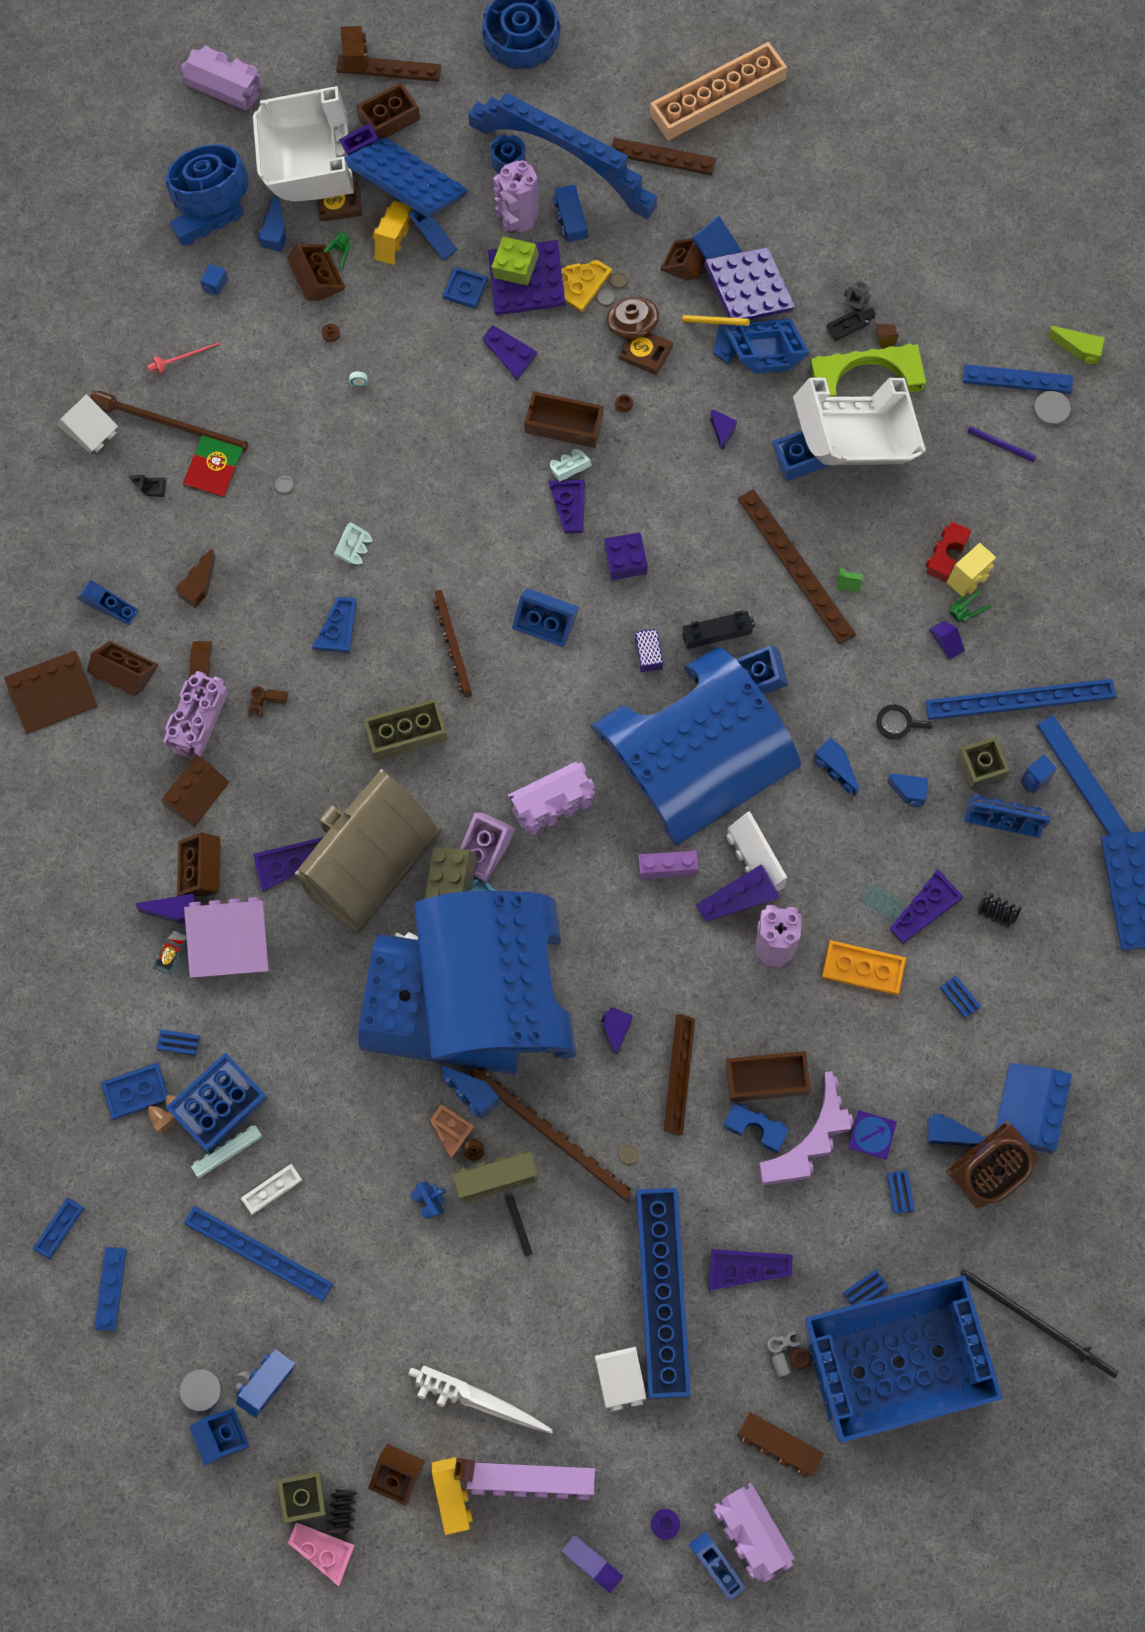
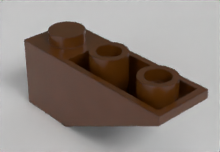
M213 549L204 553L200 562L193 566L188 576L177 585L176 592L178 596L194 608H197L208 595L216 558Z

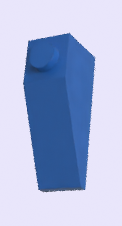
M933 1114V1117L930 1116L927 1120L928 1144L975 1147L985 1138L957 1121L946 1118L943 1114Z
M705 1531L688 1544L729 1601L746 1588Z

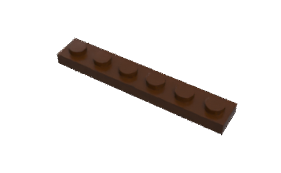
M338 55L336 71L337 73L439 82L441 64L368 58V63L365 64V71L344 72L343 55Z
M615 137L612 143V148L627 155V159L713 175L716 158Z
M442 589L435 591L436 598H433L434 607L440 611V615H437L440 626L444 625L445 628L442 634L445 643L449 642L450 648H447L449 658L454 659L455 665H452L454 675L459 676L460 682H457L459 692H463L464 697L467 698L472 696L471 687Z
M683 1014L676 1015L664 1122V1132L674 1135H683L695 1025L694 1018Z

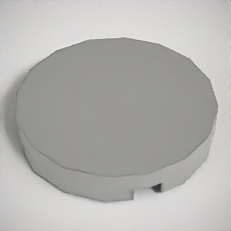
M1056 391L1042 393L1036 399L1034 405L1037 419L1049 426L1064 423L1071 410L1067 397Z
M205 1369L190 1372L183 1379L180 1386L182 1402L189 1409L197 1412L213 1408L221 1396L219 1379L212 1372Z

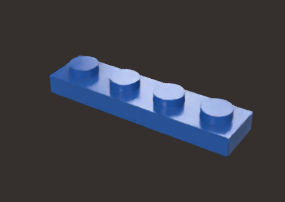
M106 1247L95 1330L116 1331L127 1253L125 1248Z

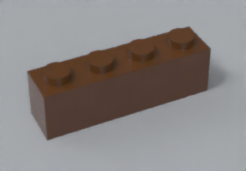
M749 1412L738 1433V1436L741 1437L740 1442L749 1447L754 1444L759 1447L758 1452L767 1457L770 1454L777 1457L776 1462L787 1468L791 1465L796 1468L795 1473L804 1478L814 1475L824 1455L823 1452L752 1412Z

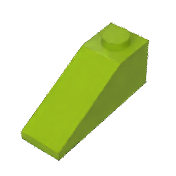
M1051 326L1048 334L1050 339L1077 359L1089 365L1098 364L1105 337Z

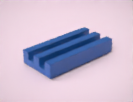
M954 976L940 987L964 1018H967L981 1007L957 976ZM954 982L965 994V996L969 999V1001L974 1005L973 1008L963 997V995L958 991V989L954 986ZM947 987H950V988H951V990L955 993V995L960 999V1001L964 1004V1006L969 1010L968 1012H966V1011L963 1009V1007L958 1003V1001L954 998V996L949 992V990L947 989Z
M160 1029V1037L158 1038L159 1042L156 1049L196 1056L200 1036ZM164 1035L193 1039L195 1042L164 1038ZM164 1042L193 1047V1050L163 1046L162 1044Z
M908 1170L887 1173L894 1214L914 1211ZM901 1176H904L906 1193L909 1204L908 1208H906ZM893 1177H896L901 1209H898Z
M875 1269L844 1291L843 1294L851 1305L868 1301L888 1287V1285L884 1282L882 1276L879 1275L877 1269ZM875 1275L876 1280L852 1297L849 1295L850 1292ZM877 1283H881L882 1286L877 1288L875 1291L870 1293L861 1301H859L858 1303L854 1302L856 1298L861 1296L863 1293L868 1291Z

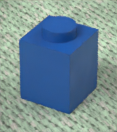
M209 264L200 280L203 290L210 295L213 293L219 295L228 276L225 269Z

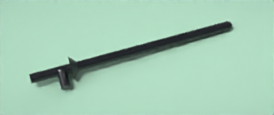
M961 1271V1276L965 1275L966 1280L1077 1353L1080 1363L1086 1359L1092 1366H1096L1115 1379L1119 1373L1117 1370L1089 1352L1092 1346L1082 1348L969 1271Z

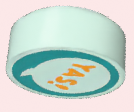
M360 371L351 373L349 375L350 385L365 386L367 384V375Z

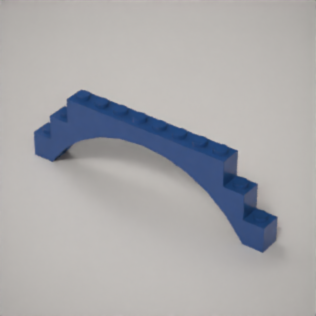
M505 92L500 101L493 97L489 99L486 105L477 101L468 114L469 126L484 134L494 130L509 129L529 133L560 146L595 170L622 197L632 212L647 220L657 207V195L642 188V175L627 168V155Z

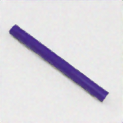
M972 426L967 431L969 434L1031 462H1034L1037 457Z

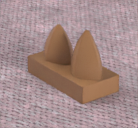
M167 1095L166 1106L177 1096ZM149 1106L148 1108L153 1127L160 1135L177 1121L170 1112L167 1113L159 1107Z

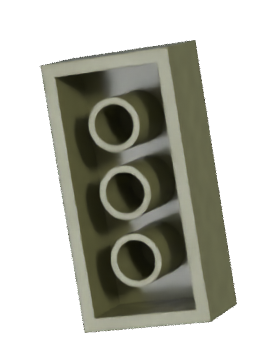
M436 698L363 719L375 761L448 740Z
M433 847L425 899L444 894L472 891L477 855L465 849Z
M526 1150L515 1153V1156L507 1158V1156L495 1159L494 1163L482 1162L477 1164L474 1169L462 1168L456 1171L457 1174H453L461 1204L538 1181V1174L531 1152L527 1153Z

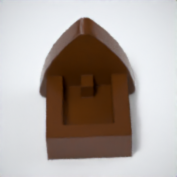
M877 324V340L882 349L890 346L894 347L899 337L895 324Z

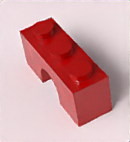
M952 521L949 527L945 526L941 537H943L942 541H937L933 549L936 553L933 557H929L925 565L928 567L926 574L947 582L956 560L950 558L946 551L955 549L962 552L972 530Z

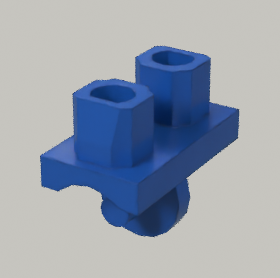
M428 1181L416 1184L417 1188L410 1195L416 1203L424 1199L427 1206L420 1209L423 1218L429 1219L444 1214L445 1211L441 1204L445 1202L442 1196L446 1193L445 1188L438 1189L436 1184L430 1187Z

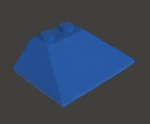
M791 319L750 322L749 326L724 325V329L740 361L754 374L789 371L809 354Z

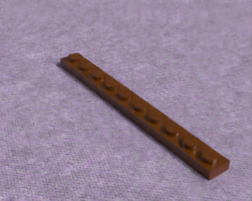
M753 489L740 496L738 501L839 645L854 637L856 634L756 491Z
M478 1068L473 1070L471 1073L472 1077L485 1081L503 1103L627 1202L631 1197V1192L629 1191L631 1188L622 1181L620 1183L614 1179L615 1175L608 1169L602 1170L598 1166L599 1162L592 1156L586 1157L583 1154L584 1150L575 1143L573 1145L567 1141L568 1137L564 1133L554 1131L551 1128L553 1125L544 1118L542 1120L536 1116L537 1112L530 1106L526 1108L521 1104L522 1100L515 1094L510 1095L505 1091L507 1088L502 1083L492 1081L490 1079L491 1075L486 1070L481 1069L480 1071Z

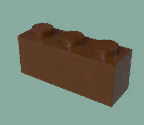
M361 26L341 27L344 72L365 71V64L368 63L366 34L362 33Z

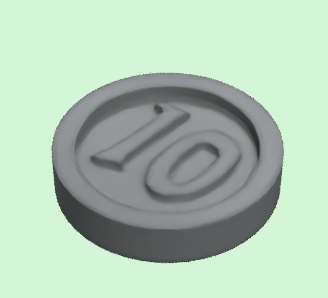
M602 289L597 294V300L602 305H610L615 300V294L610 289Z
M282 476L276 480L275 487L278 492L285 494L293 489L294 483L290 477Z

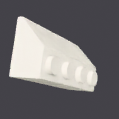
M749 811L728 827L726 838L729 844H734L737 849L735 853L740 862L743 861L746 865L744 868L745 872L751 871L760 864L763 865L777 891L785 887L787 876Z

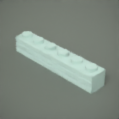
M248 1127L246 1132L237 1134L235 1139L226 1141L224 1146L215 1148L213 1153H208L202 1160L195 1161L191 1168L196 1176L201 1178L263 1138L257 1127Z

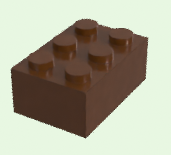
M402 82L356 106L358 119L363 126L371 124L378 140L382 137L387 138L420 120L419 107Z

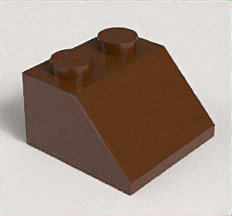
M692 238L673 242L660 270L686 281L693 280L700 276L705 259Z
M386 1444L377 1461L368 1489L406 1506L425 1460Z

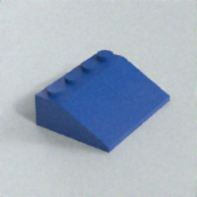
M225 1052L168 1104L166 1108L204 1150L210 1153L268 1098Z
M1009 1063L996 1128L1008 1120L1033 1150L1053 1154L1057 1149L1072 1074L1052 1068Z

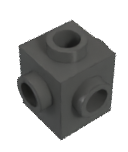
M853 282L845 290L844 296L846 299L844 303L854 309H861L865 304L868 305L871 294H869L870 288L866 287L867 284L863 282Z

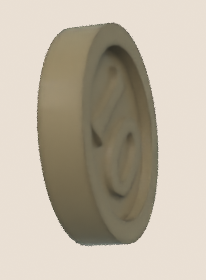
M615 272L610 276V283L615 288H623L627 284L628 279L623 272Z
M625 1144L619 1150V1158L625 1164H632L639 1157L637 1147L632 1144Z

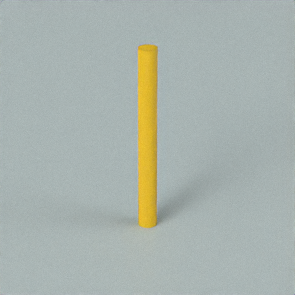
M683 315L682 321L688 323L749 326L750 320L744 318Z

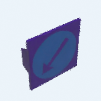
M858 1110L848 1149L887 1160L897 1121Z

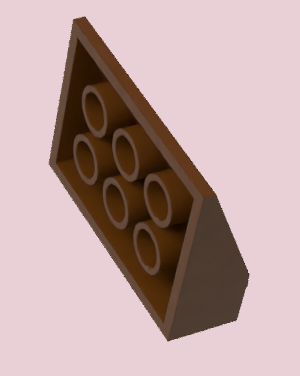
M76 650L4 677L26 734L98 707Z

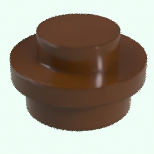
M622 394L617 397L615 407L620 412H628L633 407V400L630 396Z
M799 1348L792 1352L790 1361L793 1367L802 1370L810 1365L811 1356L807 1350Z

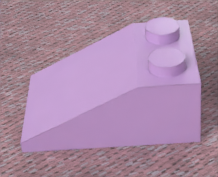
M474 813L460 849L470 850L477 855L474 876L488 881L508 848L516 828L485 813Z

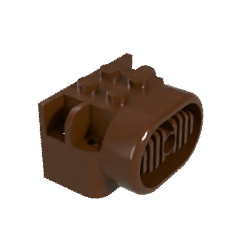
M1006 1120L945 1172L977 1209L987 1204L1004 1200L1024 1184L1030 1177L1039 1157L1013 1124ZM997 1165L1003 1166L1002 1173L994 1175V1167Z

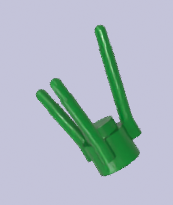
M338 232L334 240L323 252H330L333 248L337 251L344 250L340 264L342 269L351 246L348 244L350 238L345 233Z
M977 590L964 603L961 602L966 595L964 597L960 596L957 602L950 608L949 613L957 622L961 620L966 622L969 618L991 608V605L968 614L969 608L967 605L981 592V590Z

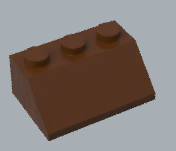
M296 244L287 256L307 301H320L346 288L329 252H323L326 248L325 245Z
M109 641L91 653L87 673L97 679L108 682L113 687L126 691L130 695L136 696L144 690L158 664Z
M196 755L161 801L166 808L195 827L229 784V781L212 765Z
M201 832L178 841L177 896L188 894L210 896L219 892L220 836Z

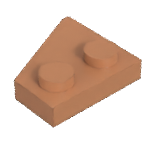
M442 1104L430 1119L449 1157L453 1159L474 1129V1126Z

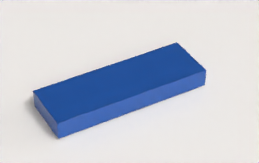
M67 1197L33 1249L50 1260L85 1208Z

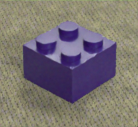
M641 532L604 538V550L611 580L647 574L648 564Z

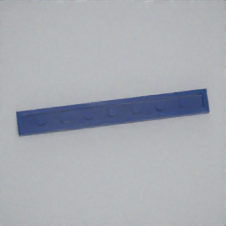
M1053 715L1038 723V729L1108 836L1131 833L1055 716Z
M193 1206L184 1222L190 1228L324 1302L333 1286L332 1282L196 1206Z

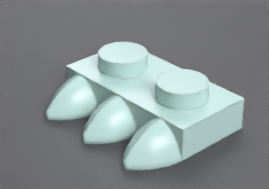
M579 449L572 450V457L563 454L561 462L557 460L550 461L552 473L559 481L568 479L570 476L592 466L590 459Z
M350 522L346 526L334 556L348 564H362L363 561L357 553L363 554L368 552L362 542L369 543L373 540L368 532Z

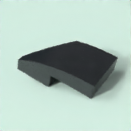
M145 475L129 476L146 496H165L167 480L164 477L146 478Z

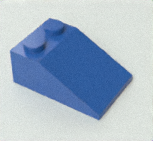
M772 645L736 659L762 694L788 686L780 651Z

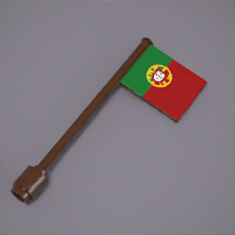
M92 391L90 398L103 411L110 413L116 409L201 436L183 485L221 497L225 496L242 452L248 448L247 441H241L118 402L115 395L103 391Z

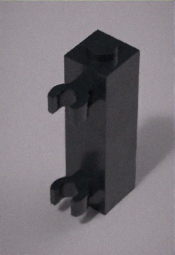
M741 610L734 612L732 615L702 622H691V624L682 627V634L686 648L690 649L750 635L755 627L753 617L749 616L748 611L743 612Z

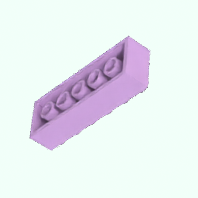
M475 1463L472 1482H467V1489L472 1490V1495H485V1491H493V1496H506V1492H514V1497H527V1493H535V1498H548V1494H556V1499H569V1495H577V1500H589L590 1496H594L595 1468Z

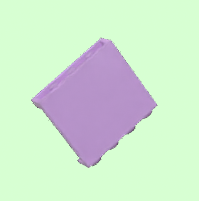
M260 897L248 898V902H240V898L228 899V903L221 904V900L209 901V905H201V902H191L189 907H184L190 978L270 971L264 913L265 900L260 901Z

